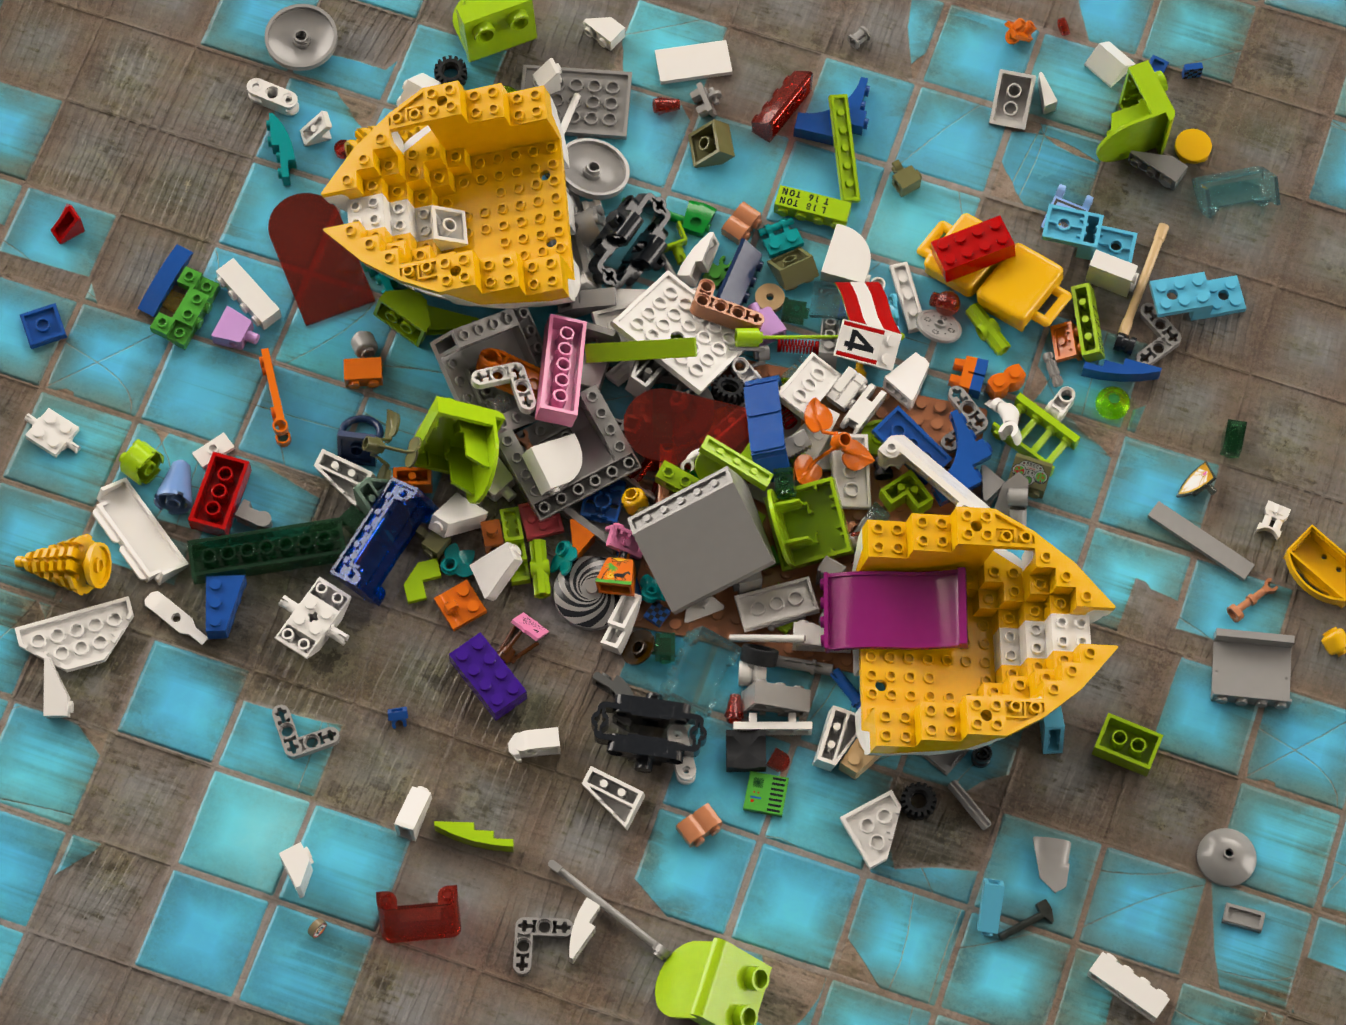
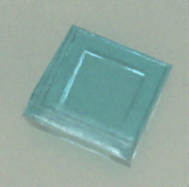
M874 502L865 517H869L872 520L887 521L890 514L878 503Z

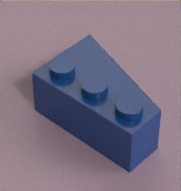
M245 575L206 576V633L208 639H224L229 637L236 617L235 614L241 603L244 589L247 586Z

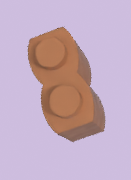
M743 201L734 211L733 215L725 222L721 228V234L737 245L740 244L742 238L748 241L751 236L750 232L753 229H757L762 223L761 213Z
M707 803L676 825V830L690 848L693 846L698 847L704 843L706 836L710 834L714 836L721 830L722 820L710 804Z

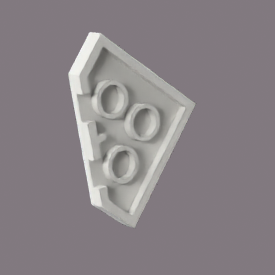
M892 790L840 817L841 823L869 870L887 861L901 810V804Z

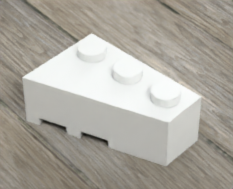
M322 449L314 467L360 511L355 501L353 488L366 477L376 478L373 472Z
M834 705L831 707L827 714L813 766L830 772L836 766L857 737L855 712Z
M590 766L582 785L628 831L645 798L644 792Z

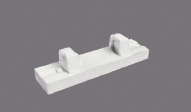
M749 713V722H733V730L752 731L766 729V735H812V722H796V713H788V722H757V713Z

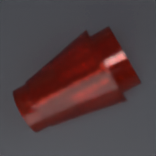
M658 96L652 102L653 112L660 115L680 110V100Z
M731 694L724 717L730 724L742 722L744 718L741 695Z

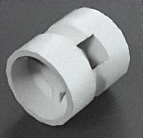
M739 661V686H749L757 679L766 680L767 667Z

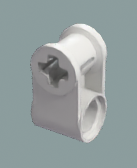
M743 357L735 358L731 364V373L737 376L738 380L742 379L743 383L762 378ZM742 363L744 370H736L735 364Z
M1068 386L1062 387L1044 410L1061 422L1074 404V389ZM1067 395V396H1069L1071 399H1070V400H1064V399L1062 398V396Z

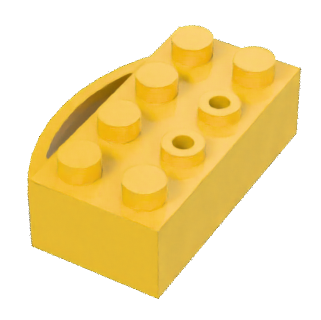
M1311 525L1287 549L1283 559L1286 561L1293 579L1305 592L1322 602L1337 605L1342 609L1346 605V553L1315 526ZM1298 572H1299L1300 574H1302L1303 577H1304L1312 586H1314L1316 589L1320 590L1322 593L1318 592L1317 590H1315V589H1313L1311 586H1309V585L1300 577V575L1298 574Z

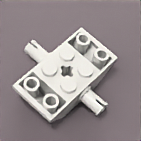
M321 577L317 579L299 604L284 595L278 606L286 609L292 615L275 636V640L306 659L320 651L329 637L344 646L346 644L344 641H348L350 635L339 630L337 626L342 621L352 597Z

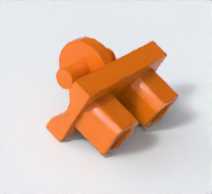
M1018 18L1015 22L1007 21L1004 24L1009 28L1005 35L1006 42L1012 45L1017 44L1019 40L1030 42L1033 40L1031 34L1037 30L1032 21L1028 20L1025 22L1022 18Z

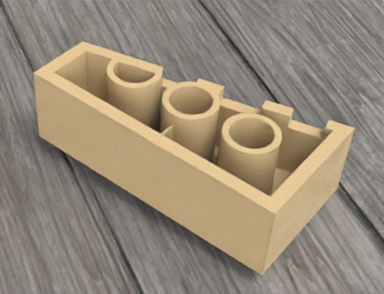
M856 738L841 760L838 770L856 780L882 756L864 755V750L858 738Z

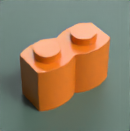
M1020 364L1011 365L1003 373L991 376L987 381L985 391L991 399H1002L1008 392H1015L1024 385L1026 373Z

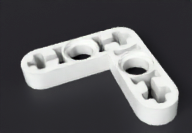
M512 362L479 369L472 373L471 385L476 389H485L510 383L519 410L524 414L534 412L536 399L525 367L521 363ZM513 369H516V371L519 372V379H517V375L515 372H513ZM499 372L503 375V378L495 379L493 373ZM477 377H480V379H483V381L480 382L479 380H476V379H477ZM518 385H524L526 386L527 390L521 392L516 387ZM524 397H527L526 400H527V403H528V404H531L530 407H527V405H524V402H525V398H524Z

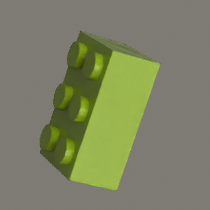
M1108 713L1092 755L1147 777L1164 735Z

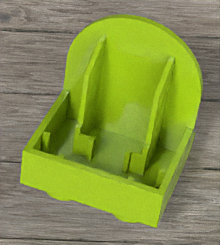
M460 0L454 9V29L467 54L469 63L537 39L532 0Z
M1149 60L1128 67L1119 100L1122 110L1111 114V130L1107 131L1106 137L1096 149V155L1100 161L1115 162L1129 158L1131 150L1145 152L1156 148L1160 155L1165 151L1175 117V110L1165 93L1168 90L1165 75L1161 70L1154 72Z
M436 396L415 437L421 438L422 443L414 466L450 474L451 484L465 491L467 500L470 503L479 504L487 495L495 476L499 456L498 431L505 421L504 415L497 410L456 401L452 398Z
M832 476L777 492L773 489L767 490V497L763 498L783 572L820 563L826 555L835 559L854 554L836 481Z
M714 937L713 941L688 942L677 948L663 964L655 986L656 1003L660 1011L668 1017L691 1019L700 1025H756L764 992L769 985L772 967L720 938Z

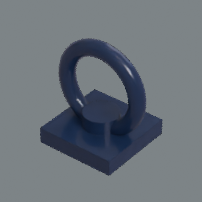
M366 415L352 416L343 421L337 434L338 456L356 465L376 467L377 459L370 456L371 452L362 450V444L367 435L374 438H383L384 429L382 424L375 418ZM355 423H367L376 429V435L346 430Z

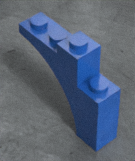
M864 77L860 78L859 84L848 98L852 134L861 136L863 129L867 130L869 119L866 118L867 111H864L866 101L863 100L865 96L868 97L870 86L867 85L868 78ZM830 110L818 113L798 112L793 137L834 146Z
M956 409L950 412L949 415L956 437V455L948 472L971 491L979 487L982 482L980 471L974 468L990 460L993 450L988 442L985 443L983 438L975 441L977 438L974 431L968 429L965 416ZM932 486L931 492L940 507L951 502Z

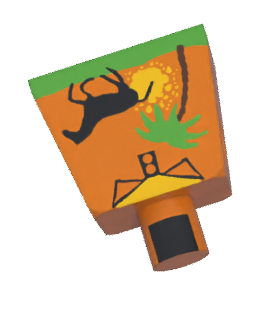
M621 551L618 558L609 557L606 559L595 581L598 593L624 596L635 595L636 567L634 561L630 559L628 552Z

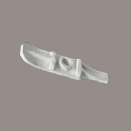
M155 591L147 596L145 606L178 633L191 636L201 645L208 640V637L195 627L193 618L163 594ZM179 616L180 621L174 622L173 618Z

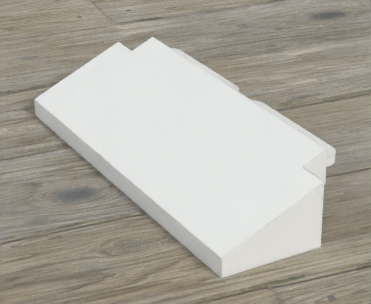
M127 478L100 488L97 496L100 504L96 505L93 516L110 540L120 545V554L138 579L145 580L146 583L155 579L157 584L161 585L188 567L189 563Z

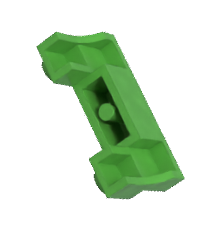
M185 266L178 278L177 284L188 291L173 317H169L158 312L150 326L152 333L169 340L186 350L197 329L202 327L205 315L209 314L212 310V303L221 290L219 283L203 277L202 273Z

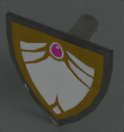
M1207 461L1202 463L1187 477L1176 495L1177 498L1190 495L1196 497L1204 489L1211 495L1217 492L1216 488L1211 484L1217 478Z

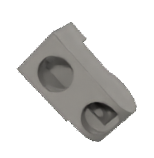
M243 499L235 514L237 522L260 532L271 530L273 526L271 515L266 511L253 509L251 502Z

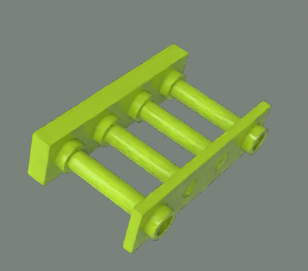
M1022 393L1017 395L1014 406L1018 409L1020 415L1025 413L1031 419L1021 430L1022 441L1036 425H1041L1046 431L1031 448L1023 442L1018 446L1015 445L1011 435L1007 436L1006 440H1002L1022 455L1051 464L1066 447L1074 450L1078 446L1080 436ZM994 422L991 433L997 440H1001L998 433L1001 426ZM1051 436H1056L1060 439L1061 443L1045 460L1037 452ZM1055 466L1052 467L1050 477L1053 475Z

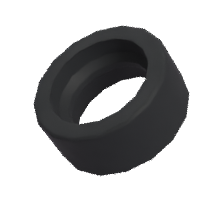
M743 644L740 660L761 667H776L779 651L763 645Z

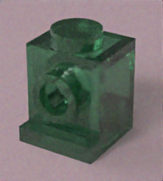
M785 297L781 322L803 325L804 319H808L810 308H806L807 302L790 300L788 297Z
M793 467L773 469L777 499L796 497V476Z

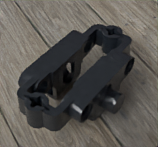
M640 193L636 197L629 195L616 210L608 214L605 220L606 225L590 246V250L595 255L589 262L588 268L593 274V280L597 285H604L606 288L615 287L617 289L621 288L624 284L629 287L638 280L644 271H650L651 269L658 271L664 266L666 259L662 254L668 246L665 240L669 235L664 227L671 217L670 211L666 208L667 204L664 198L655 197L652 193ZM644 210L647 214H654L655 220L638 236L622 259V263L615 272L612 268H605L603 266L604 262L616 249L627 246L643 224L644 220L640 216L642 211Z
M647 693L646 697L617 694L614 702H601L598 705L597 712L591 717V727L594 731L595 742L607 745L606 752L608 754L626 757L629 762H635L634 770L641 773H651L653 765L661 766L662 763L682 764L684 756H698L700 748L707 741L704 719L701 715L691 714V705L663 700V696L657 693ZM606 713L631 718L636 725L667 729V726L670 724L695 725L689 731V742L692 746L667 741L665 738L630 733L628 735L616 733L603 734L609 728V717ZM601 714H602V720H603V722L601 723L600 728H599V731H598V724H597V723L599 722L600 717H601ZM698 728H700V737L696 745L695 737L698 734Z

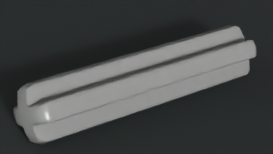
M953 780L950 782L948 789L982 830L989 828L991 821L958 781Z

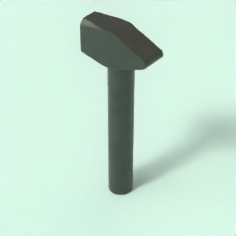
M1044 899L1035 904L1038 913L998 933L999 939L1003 941L1042 919L1053 924V912L1048 901Z

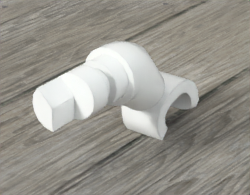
M1000 398L989 399L985 405L998 413L1003 420V425L998 431L1001 440H1006L1007 436L1011 435L1014 444L1018 446L1022 442V435L1018 428L1020 415L1018 409L1012 403H1006Z

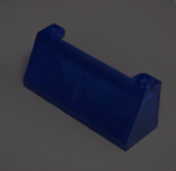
M391 477L329 573L366 601L380 606L386 596V590L381 585L416 533L417 528L421 523L429 524L432 515L439 508L419 488Z

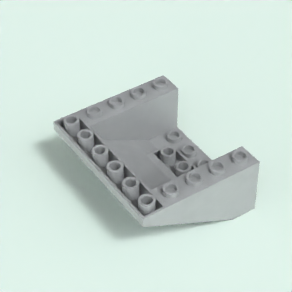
M528 307L506 309L453 329L430 342L454 400L497 410L504 415L505 421L499 429L498 435L511 428L513 431H516L539 421L535 420L536 407L533 413L524 414L519 410L513 395L496 387L476 389L471 385V376L476 371L479 354L486 348L500 349L540 368L543 341ZM526 401L524 402V405L530 407L531 404H528Z
M596 384L580 392L578 415L572 427L538 421L525 428L533 446L575 433L582 450L581 469L578 475L567 485L560 488L561 491L557 494L541 496L522 457V454L527 450L520 445L515 436L517 434L519 438H524L523 430L514 434L511 428L498 435L499 457L514 477L516 485L540 522L642 468Z
M728 466L627 518L632 534L668 606L675 615L776 563L747 481Z

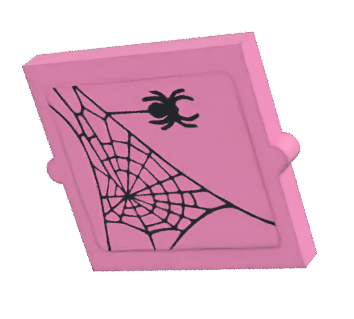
M524 612L511 621L512 624L535 641H538L549 632Z

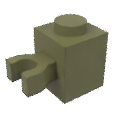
M899 160L892 162L893 167L891 170L894 173L892 185L901 197L920 188L922 176L917 169L915 170L912 165L904 169Z
M419 526L415 531L417 533L416 537L423 540L421 543L423 553L430 559L437 558L439 560L445 553L446 548L452 544L451 536L443 538L433 531L429 533L422 526Z

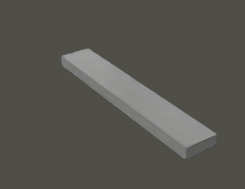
M1160 501L1157 502L1148 514L1147 518L1243 582L1255 566V564Z

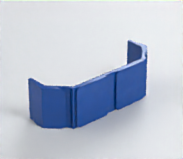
M779 375L745 381L744 398L753 462L774 474L770 483L792 479L794 475L790 468L785 445L779 387L783 385Z

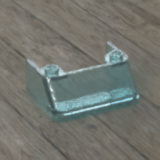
M1262 166L1243 168L1192 179L1200 212L1207 218H1212L1221 207L1252 201L1258 203V206L1269 205V202L1277 206L1280 205L1278 176Z

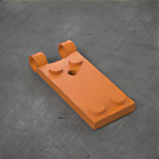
M265 348L261 349L262 356L259 357L263 376L267 375L274 407H270L273 418L272 427L276 434L277 444L280 447H287L291 443V436L288 432V423L284 418L269 349ZM280 436H288V439L284 442L278 440Z

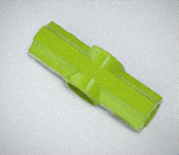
M978 303L972 304L965 311V314L975 326L977 335L982 341L988 343L997 356L1003 355L1010 349L1011 345L1000 332L997 321L992 317L990 318L981 305Z
M534 539L529 542L531 556L530 572L531 578H533L534 598L545 599L551 596L549 582L550 566L549 559H547L546 540Z

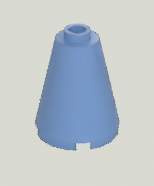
M177 460L171 464L154 496L155 506L162 511L163 508L169 510V514H186L192 508L191 467L184 460Z

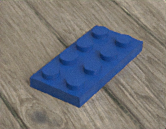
M899 406L890 412L871 431L882 444L892 435H905L943 468L953 459ZM904 463V465L909 470H912L914 474L917 476V478L924 485H927L929 483L917 472H915L910 466Z

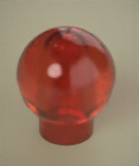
M953 291L933 292L929 305L935 307L938 313L943 316H952L959 311L961 301L959 296Z

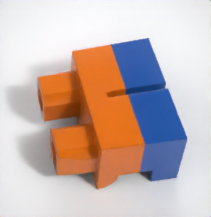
M966 356V360L955 358L952 370L962 372L961 376L951 374L948 386H961L967 394L972 395V398L979 400L989 360Z

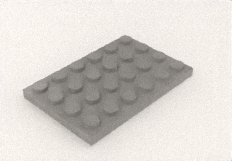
M523 65L521 90L535 87L533 84V74L541 66ZM561 67V90L550 94L556 106L560 123L563 121L574 93L581 95L565 136L626 140L632 72Z

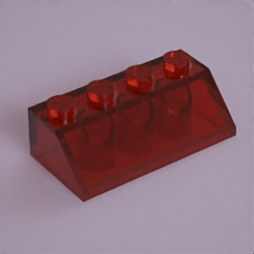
M794 71L791 76L788 75L784 79L782 87L775 90L770 102L767 101L763 105L762 112L759 115L756 114L752 119V132L770 143L812 91L813 73L811 71Z

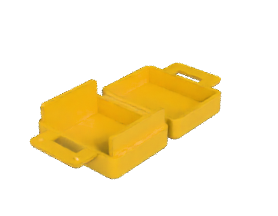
M968 213L962 214L954 225L946 221H940L918 247V255L925 258L924 268L926 274L966 297H971L976 293L978 304L986 312L1021 332L1025 330V326L1030 320L1043 327L1050 326L1072 298V294L1069 291L1060 287L1063 280V268L1021 243L1015 244L1016 256L946 283L932 255L931 242L939 239L943 233H946L945 236L983 222ZM1051 294L1058 297L1045 315L1038 311Z

